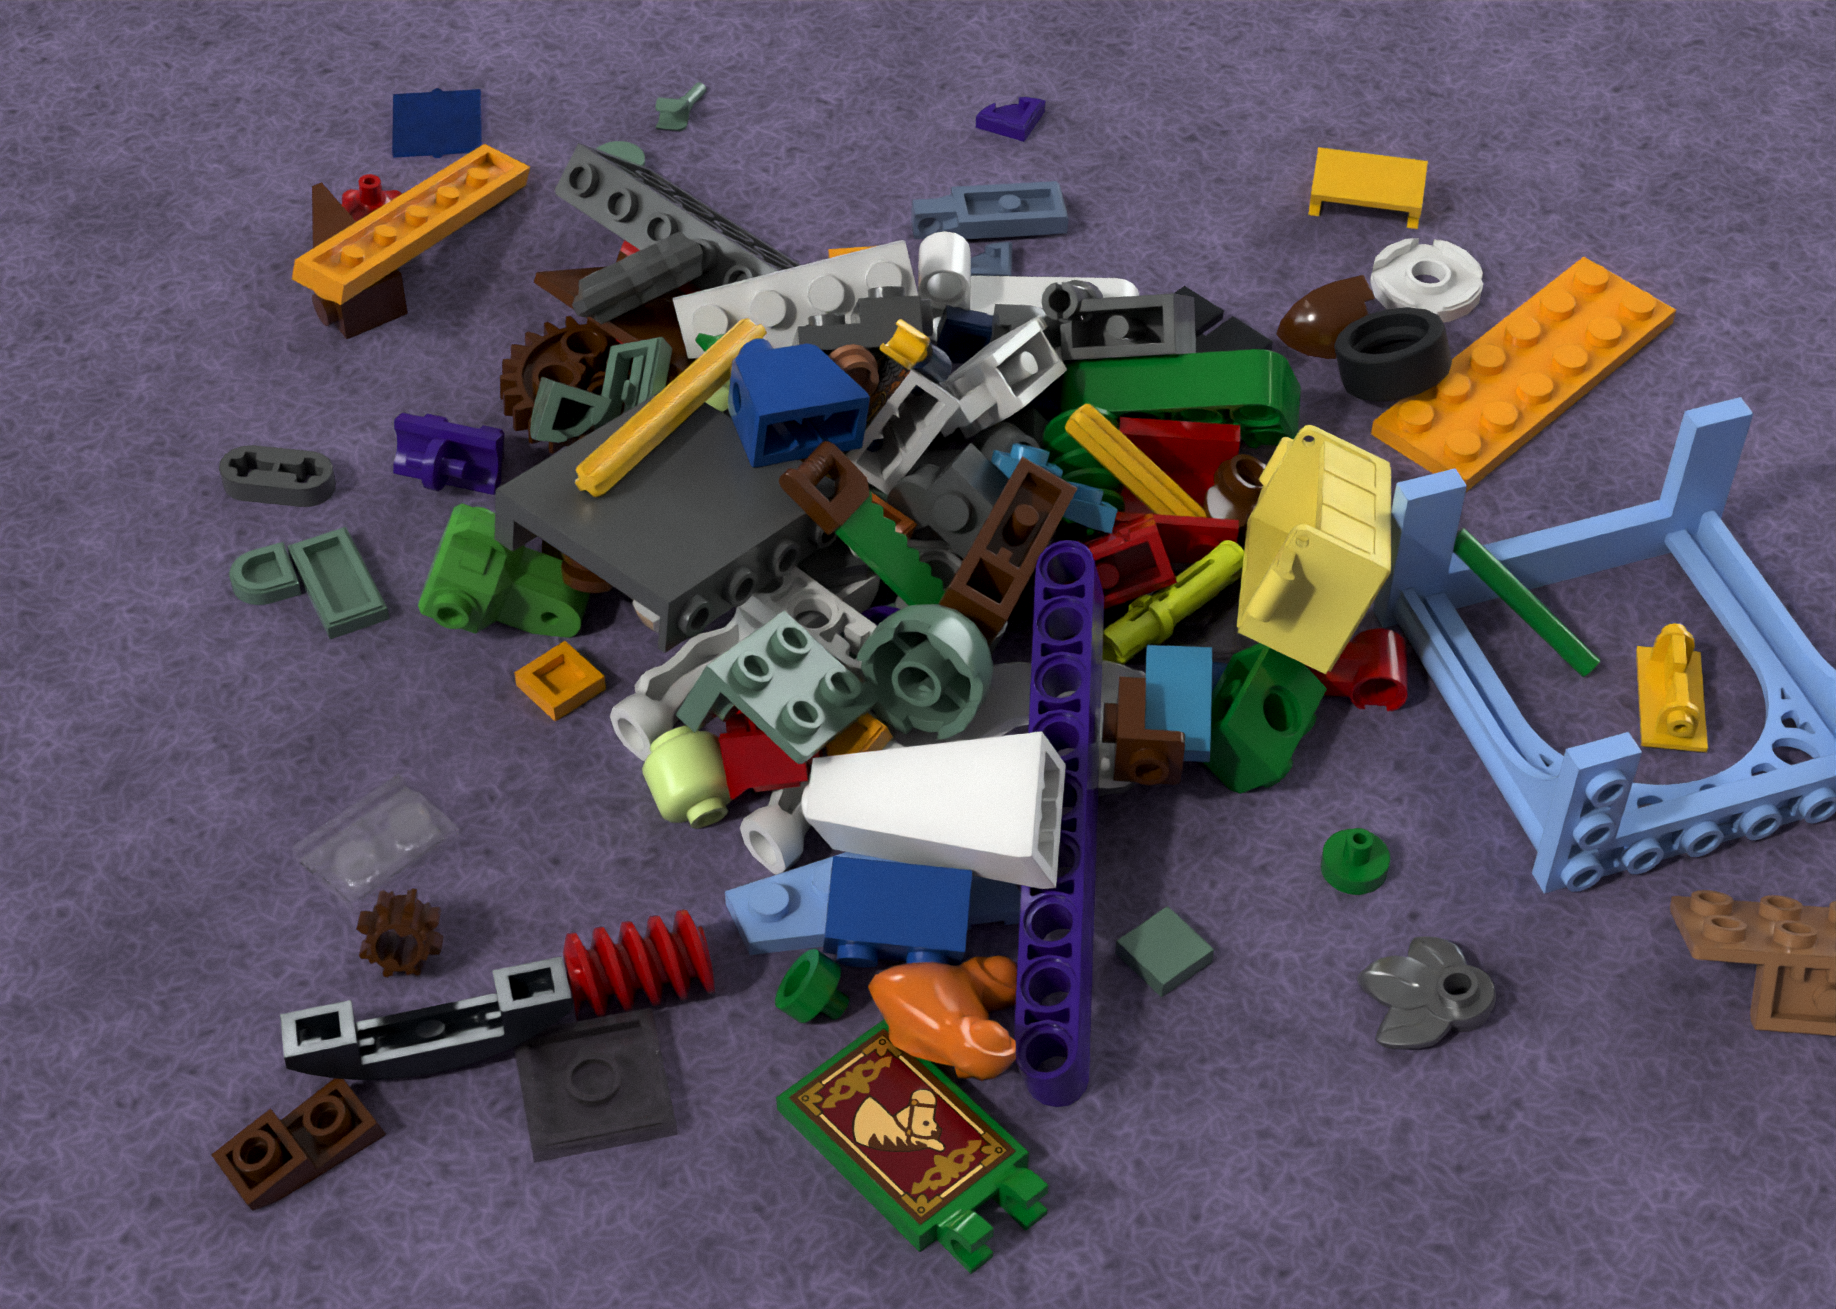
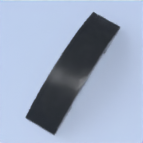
M562 956L493 970L496 993L364 1021L356 1022L351 1000L280 1014L286 1068L328 1078L381 1080L437 1073L465 1066L499 1054L536 1036L573 1010Z

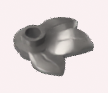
M1415 937L1410 943L1408 957L1393 955L1379 958L1369 964L1357 977L1358 984L1365 993L1389 1008L1379 1026L1375 1039L1378 1044L1390 1049H1420L1438 1043L1449 1030L1455 1032L1474 1030L1486 1022L1496 1001L1494 984L1489 975L1477 967L1467 965L1463 952L1458 946L1438 937ZM1455 993H1464L1462 995H1452Z

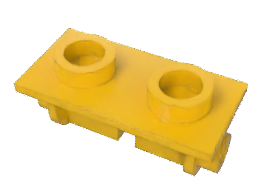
M1673 623L1664 626L1661 633L1656 637L1653 647L1637 646L1636 648L1641 746L1707 753L1708 743L1701 652L1693 651L1695 647L1694 637L1681 624Z

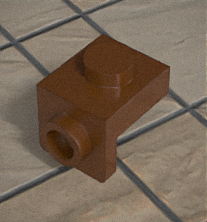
M1119 676L1117 704L1104 703L1102 743L1114 744L1113 781L1137 782L1144 785L1179 784L1181 782L1185 751V734L1181 731L1145 729L1146 678Z

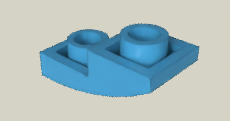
M1013 443L1011 453L998 450L993 451L991 462L1008 479L1011 477L1022 456L1059 478L1062 477L1063 470L1055 464L1047 462L1050 452ZM1068 482L1078 489L1063 517L1086 527L1111 534L1117 509L1108 502L1101 501L1104 491L1091 486Z
M1147 645L1145 729L1183 732L1185 734L1183 761L1209 762L1212 647Z

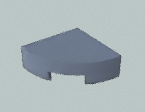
M1012 242L992 243L985 246V252L971 258V276H1011Z

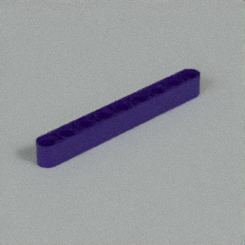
M1070 540L1055 542L1045 548L1038 557L1036 564L1028 733L1042 731L1056 752L1067 748L1074 749L1069 754L1060 756L1066 764L1062 808L1072 807L1073 809L1067 814L1062 815L1058 856V868L1069 867L1072 869L1064 876L1057 878L1056 888L1040 889L1021 885L1014 1040L1016 1041L1015 1062L1028 1091L1034 1099L1044 1105L1053 1107L1069 1106L1079 1100L1087 1089L1089 1081L1104 594L1093 554L1086 545ZM1077 580L1074 583L1063 585L1069 581ZM1077 635L1072 639L1061 641L1066 636ZM1076 691L1068 697L1056 698L1064 692ZM1054 930H1070L1060 940L1052 942L1043 940L1047 934ZM1059 991L1069 993L1057 1005H1040L1043 999L1051 993ZM1055 1056L1067 1058L1064 1064L1055 1071L1047 1073L1037 1071L1040 1064L1048 1058Z

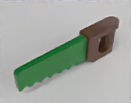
M828 441L822 442L797 469L789 468L780 476L779 484L781 488L827 535L835 532L908 606L939 603L945 592L943 590V581L940 578L931 576V566L919 561V551L907 546V536L895 532V521L883 517V507L872 503V493L868 487L867 477L836 445ZM827 474L835 480V496L830 501L816 488L818 483Z

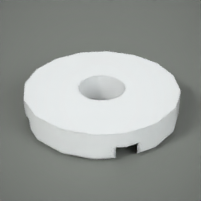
M1419 238L1404 239L1388 245L1376 256L1370 284L1375 298L1386 309L1404 307L1427 309L1439 315L1443 322H1450L1468 315L1479 304L1483 288V272L1480 264L1466 250L1448 241L1434 239L1433 245H1418ZM1431 275L1438 278L1440 282L1424 283L1417 280L1415 276Z

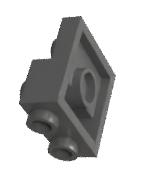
M900 286L871 288L868 290L867 298H858L850 316L851 324H845V315L842 314L808 317V325L798 326L792 346L807 343L816 345L828 356L839 347L850 344L861 345L868 349L878 362L884 354L880 351V346L882 343L887 344L898 328L896 322L899 319H903L926 336L933 335L931 299H921L920 295L905 296V288Z

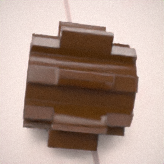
M412 888L407 891V895L396 896L394 891L389 893L385 890L379 891L377 904L374 905L373 911L360 912L356 930L366 935V938L361 943L359 957L361 959H368L370 964L376 962L383 967L384 977L393 976L394 971H405L407 975L413 973L418 976L422 972L423 960L427 961L429 954L440 955L444 936L434 931L439 925L441 909L440 907H432L429 902L423 904L417 899V889Z

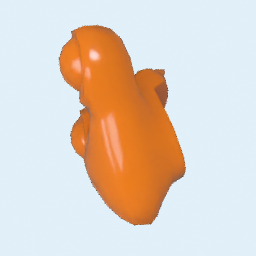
M1002 955L989 958L975 956L960 965H949L933 961L901 964L890 967L875 975L868 985L871 996L889 1026V1040L893 1046L917 1058L955 1066L957 1078H975L980 1081L996 1078L1009 1069L1015 1061L1016 1041L1009 1036L1008 1031L999 1023L989 1020L988 1013L1004 1010L1016 1004L1017 964L1011 958Z

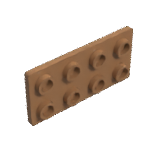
M1712 890L1694 891L1691 897H1671L1670 912L1693 958L1698 960L1757 964L1750 1009L1751 1023L1755 1030L1836 1036V901L1831 902L1829 907L1804 906L1793 898L1778 895L1764 896L1760 899V902L1733 900L1727 894Z

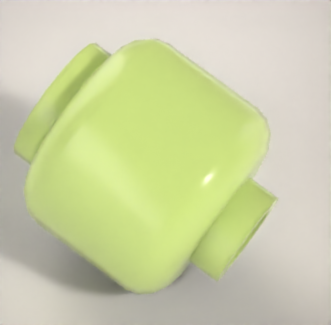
M682 726L662 734L652 742L649 748L651 753L643 764L642 772L661 816L673 823L689 821L694 829L711 825L723 819L728 813L726 805L733 799H730L719 737L707 731H697L694 733L688 726Z

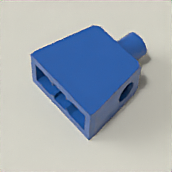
M757 338L749 341L741 348L739 355L732 361L728 411L749 463L753 468L808 458L824 441L833 443L842 452L862 448L870 396L818 346L807 343L774 349L769 341Z

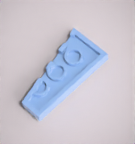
M850 852L836 855L840 857L898 862ZM833 856L725 891L726 906L749 955L823 947ZM972 876L967 930L971 929L972 924L1004 921V925L1019 924L1021 894L1016 884Z

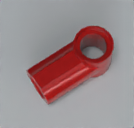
M1383 628L1368 629L1357 634L1351 642H1348L1331 672L1328 671L1324 674L1305 665L1327 688L1324 695L1350 697L1352 703L1359 709H1365V705L1386 706L1387 711H1395L1403 706L1408 698L1406 641L1400 634L1392 630Z

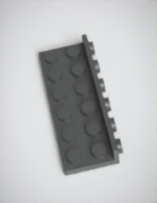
M578 143L555 188L557 196L639 250L679 231L690 240L696 241L703 252L701 261L702 275L690 283L700 290L801 266L793 259L652 169Z

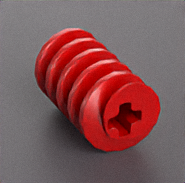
M687 910L676 911L672 932H669L660 916H649L645 938L641 937L631 921L622 922L618 943L614 944L604 927H596L593 930L591 947L588 950L577 933L571 932L566 934L563 960L577 1022L581 1001L587 1000L597 1017L601 1018L606 1015L608 997L612 994L616 995L626 1012L633 1011L636 989L643 988L652 1005H660L664 983H671L680 1000L688 999L690 982L693 977L699 978L708 995L715 993L713 969L704 930L701 925L696 926Z

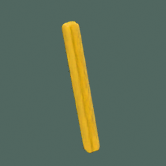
M749 318L741 319L576 467L578 478L575 480V484L580 491L587 490L593 497L603 496L730 379L732 361L739 355L741 348L746 343L757 338L763 339L767 334L765 327L762 324L755 325Z

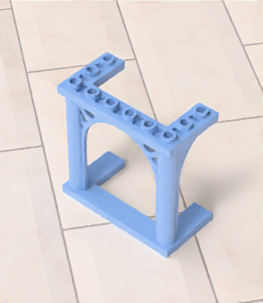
M1741 397L1684 412L1660 500L1483 545L1528 590L1667 553L1673 554L1753 668L1765 698V726L1752 750L1730 768L1702 780L1671 785L1633 783L1642 751L1629 732L1568 748L1564 756L1543 741L1524 719L1456 611L1457 608L1499 598L1488 585L1453 553L1467 485L1456 468L1396 484L1391 510V573L1375 598L1373 612L1383 628L1396 624L1400 626L1535 847L1537 856L1532 875L1544 894L1565 887L1572 892L1582 891L1593 886L1601 877L1625 870L1630 874H1641L1651 870L1661 860L1684 853H1687L1690 857L1704 856L1716 849L1722 842L1746 836L1749 840H1759L1772 834L1781 825L1805 819L1807 823H1818L1826 820L1836 812V670L1814 648L1721 520L1753 417L1752 411ZM1792 718L1795 721L1796 728H1785L1782 721ZM1779 746H1789L1806 752L1814 759L1790 765L1779 759L1772 749ZM1761 771H1765V772H1766V773H1762V774H1759V775L1752 776V774L1757 773V772H1761ZM1653 804L1642 808H1638V806L1640 805Z

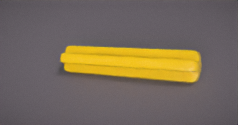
M1084 404L1069 417L1070 419L1065 425L1066 432L1154 514L1207 518L1205 510L1093 405Z

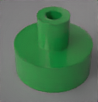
M1362 828L1345 829L1334 833L1325 842L1320 868L1325 880L1335 889L1352 895L1367 894L1377 890L1385 882L1390 864V853L1386 844L1373 833Z
M817 949L806 951L793 963L782 979L776 993L775 1006L799 1023L810 1021L819 1012H822L832 1020L838 1019L849 1003V997L836 988L841 974L840 965Z

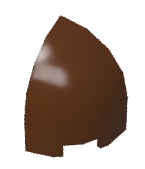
M1364 274L1335 281L1309 292L1293 304L1282 318L1276 335L1288 347L1307 356L1336 359L1334 345L1338 334L1350 323L1369 315L1365 302L1375 299Z

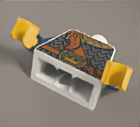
M899 319L896 322L898 328L887 344L882 343L880 346V351L884 354L877 362L879 383L877 389L870 397L863 446L860 449L843 451V454L867 477V481L887 495H889L898 481L905 477L961 405L958 399L938 385L945 382L951 373L952 365L949 356L932 344L929 337L903 319ZM829 474L826 475V477L830 478L835 482V480Z

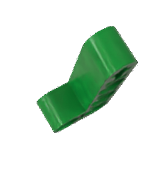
M1252 349L1078 360L1065 364L1067 370L1061 375L1058 415L1077 409L1084 404H1091L1094 407L1113 413L1117 418L1118 427L1120 417L1240 425V435L1243 441L1250 448L1255 449L1260 445L1278 446L1283 437L1294 440L1298 433L1301 386L1287 359L1274 351Z

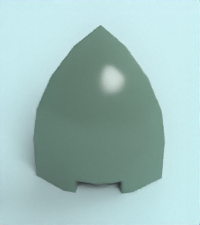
M541 377L531 418V438L538 441L560 443L567 441L569 438L579 436L592 425L595 426L602 420L612 399Z

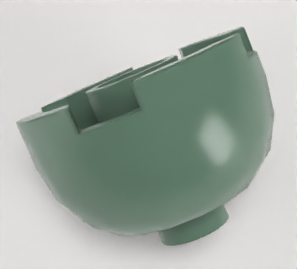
M939 604L911 605L889 615L879 623L857 654V661H862L861 669L865 678L864 685L878 698L877 703L872 708L873 711L897 731L908 734L912 728H916L925 732H939L937 739H947L964 731L986 701L991 689L994 668L986 638L975 623L963 614Z

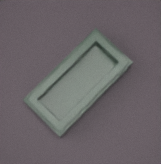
M346 527L287 546L289 557L329 639L389 620L388 608Z

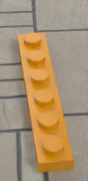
M483 144L295 259L292 280L313 290L319 297L342 305L523 188L527 184L530 166Z

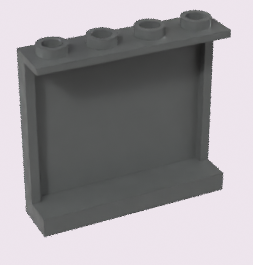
M655 394L497 488L494 540L513 552L534 538L540 537L660 617L658 649L666 653L688 637L700 634L709 623L731 608L743 605L752 594L777 577L786 576L796 564L817 550L830 546L838 535L835 532L827 535L779 484L780 476L787 469H797L803 462L794 460L753 468L749 463L732 418L706 402L603 496L593 497L587 490L580 491L575 484V480L578 478L576 467L657 395ZM825 476L816 488L830 501L835 496V482Z

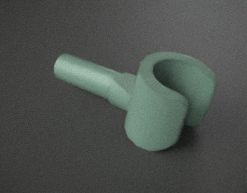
M698 82L679 99L658 97L656 111H659L660 115L656 129L684 130L689 120L690 110L707 90L706 86Z

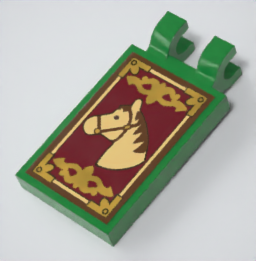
M885 1019L776 1097L777 1110L919 1252L937 1240L972 1274L993 1257V1251L984 1243L993 1237L994 1228L974 1212L976 1209L992 1198L1025 1231L1047 1215V1208L1039 1200L1048 1194V1184L1032 1170L1028 1169L1029 1152L931 1061L914 1057L893 1046L889 1040V1026Z

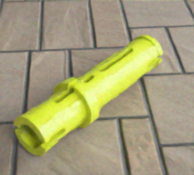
M1225 540L1200 561L1195 562L1176 576L1177 583L1161 588L1152 595H1142L1135 599L1129 605L1128 612L1122 618L1103 630L1102 660L1124 665L1135 654L1147 647V645L1161 644L1173 634L1177 623L1210 601L1228 585L1242 578L1244 550L1233 541Z

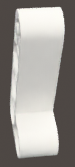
M944 231L929 235L922 241L919 248L918 295H920L921 299H931L933 335L928 337L934 345H937V327L946 305L984 312L991 316L994 314L995 304L1031 305L1043 308L1041 301L1045 289L1052 283L1058 282V284L1062 285V282L1071 280L1086 281L1094 284L1103 294V298L1139 296V291L1134 284L1118 278L971 276V251L969 244L962 236L952 232Z

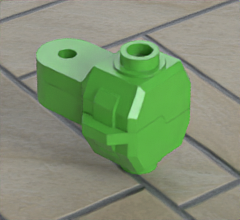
M463 503L454 507L439 542L420 596L418 607L421 614L433 618L435 622L449 629L461 628L475 634L492 623L499 621L532 634L571 638L576 635L580 630L590 593L572 589L563 582L561 573L562 560L527 548L525 545L512 552L494 540V512L483 507H471Z

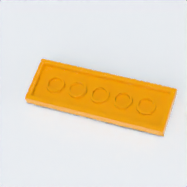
M1582 257L1452 359L1448 375L1436 386L1418 395L1400 399L1373 421L1371 435L1433 474L1456 468L1467 485V492L1669 327L1674 321L1676 309L1615 275L1603 266L1596 264L1586 257Z

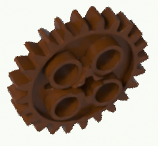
M566 316L565 328L561 329L549 322H545L544 336L529 331L526 332L525 346L512 344L511 358L503 359L502 375H500V400H503V413L505 416H513V429L515 431L528 429L529 443L535 444L540 442L531 438L530 426L541 377L601 395L610 347L621 343L587 319V324L579 325L571 316ZM634 357L630 361L627 380H630ZM669 374L667 375L666 386L675 379ZM624 402L622 403L620 415H622L624 412ZM592 425L588 430H586L583 433V435H588L591 432H593L595 430V426ZM581 435L560 443L549 442V453L554 454L564 446L573 444L578 441Z

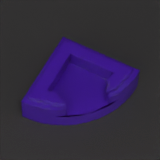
M1019 97L1018 104L1005 105L996 108V103H993L977 114L975 128L1025 142L1045 113L1046 100Z

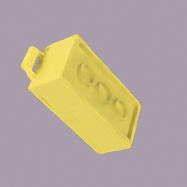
M1305 425L1304 428L1299 430L1294 440L1288 437L1281 439L1259 478L1263 486L1258 503L1247 521L1237 627L1238 633L1326 674L1328 671L1331 672L1391 573L1390 462L1316 426ZM1305 436H1312L1314 440L1306 442L1303 438Z

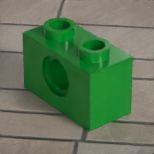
M1261 643L1233 654L1212 691L1210 761L1203 763L1229 790L1239 794L1259 786L1265 788L1274 786L1292 768L1293 760L1291 756L1300 739L1314 726L1317 719L1314 713L1327 688L1303 663Z

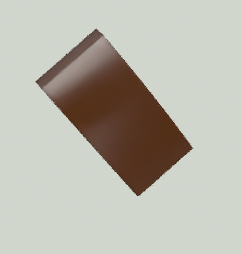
M334 1078L283 1119H280L270 1108L212 1153L211 1156L245 1203L254 1211L281 1200L378 1141L386 1133L346 1081Z

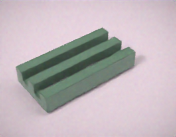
M663 337L610 347L601 396L612 399L602 420L595 425V430L620 416L623 402L625 403L623 413L665 388L672 347ZM634 357L630 380H627L630 361Z

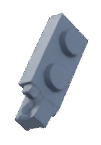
M1057 181L951 187L950 195L934 199L912 200L911 227L914 239H925L929 235L944 231L956 233L964 239L1067 234L1069 220L1061 187Z

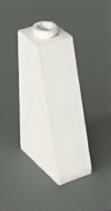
M1042 731L813 758L810 785L804 788L802 794V808L807 822L814 827L834 850L908 864L972 870V876L1034 888H1056L1066 764Z

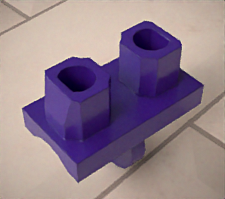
M401 412L394 419V430L397 435V450L393 464L394 474L421 479L424 488L438 492L445 485L491 495L496 494V489L501 484L502 461L504 459L505 433L502 429L484 425L478 429L449 423L446 417L428 413L421 417Z

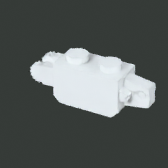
M1041 315L990 342L949 375L945 382L938 384L961 403L940 430L944 437L952 434L959 427L965 438L968 439L978 434L979 431L1010 417L1030 403L1067 370L1063 364L1061 347L1053 349L1043 333V330L1048 326Z

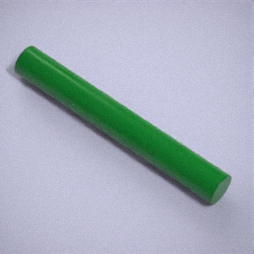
M1463 527L1457 532L1453 553L1582 677L1588 675L1599 664L1601 659L1468 530Z

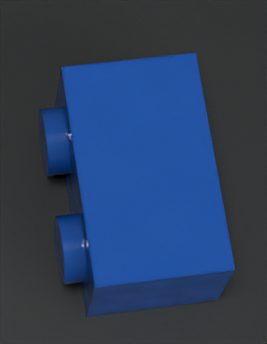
M833 856L822 953L837 954L836 961L838 963L852 967H875L878 965V959L906 961V964L933 961L949 965H960L966 948L972 870Z

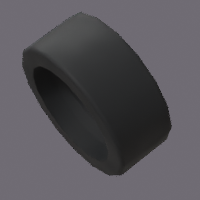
M1404 307L1386 309L1366 315L1350 323L1341 331L1334 345L1341 380L1346 392L1362 400L1381 402L1400 400L1418 395L1442 381L1448 375L1452 364L1445 325L1439 315L1427 309Z

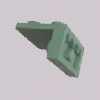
M784 610L709 663L677 711L676 716L695 733L714 718L718 717L722 722H726L740 710L792 760L798 764H803L871 711L878 698Z

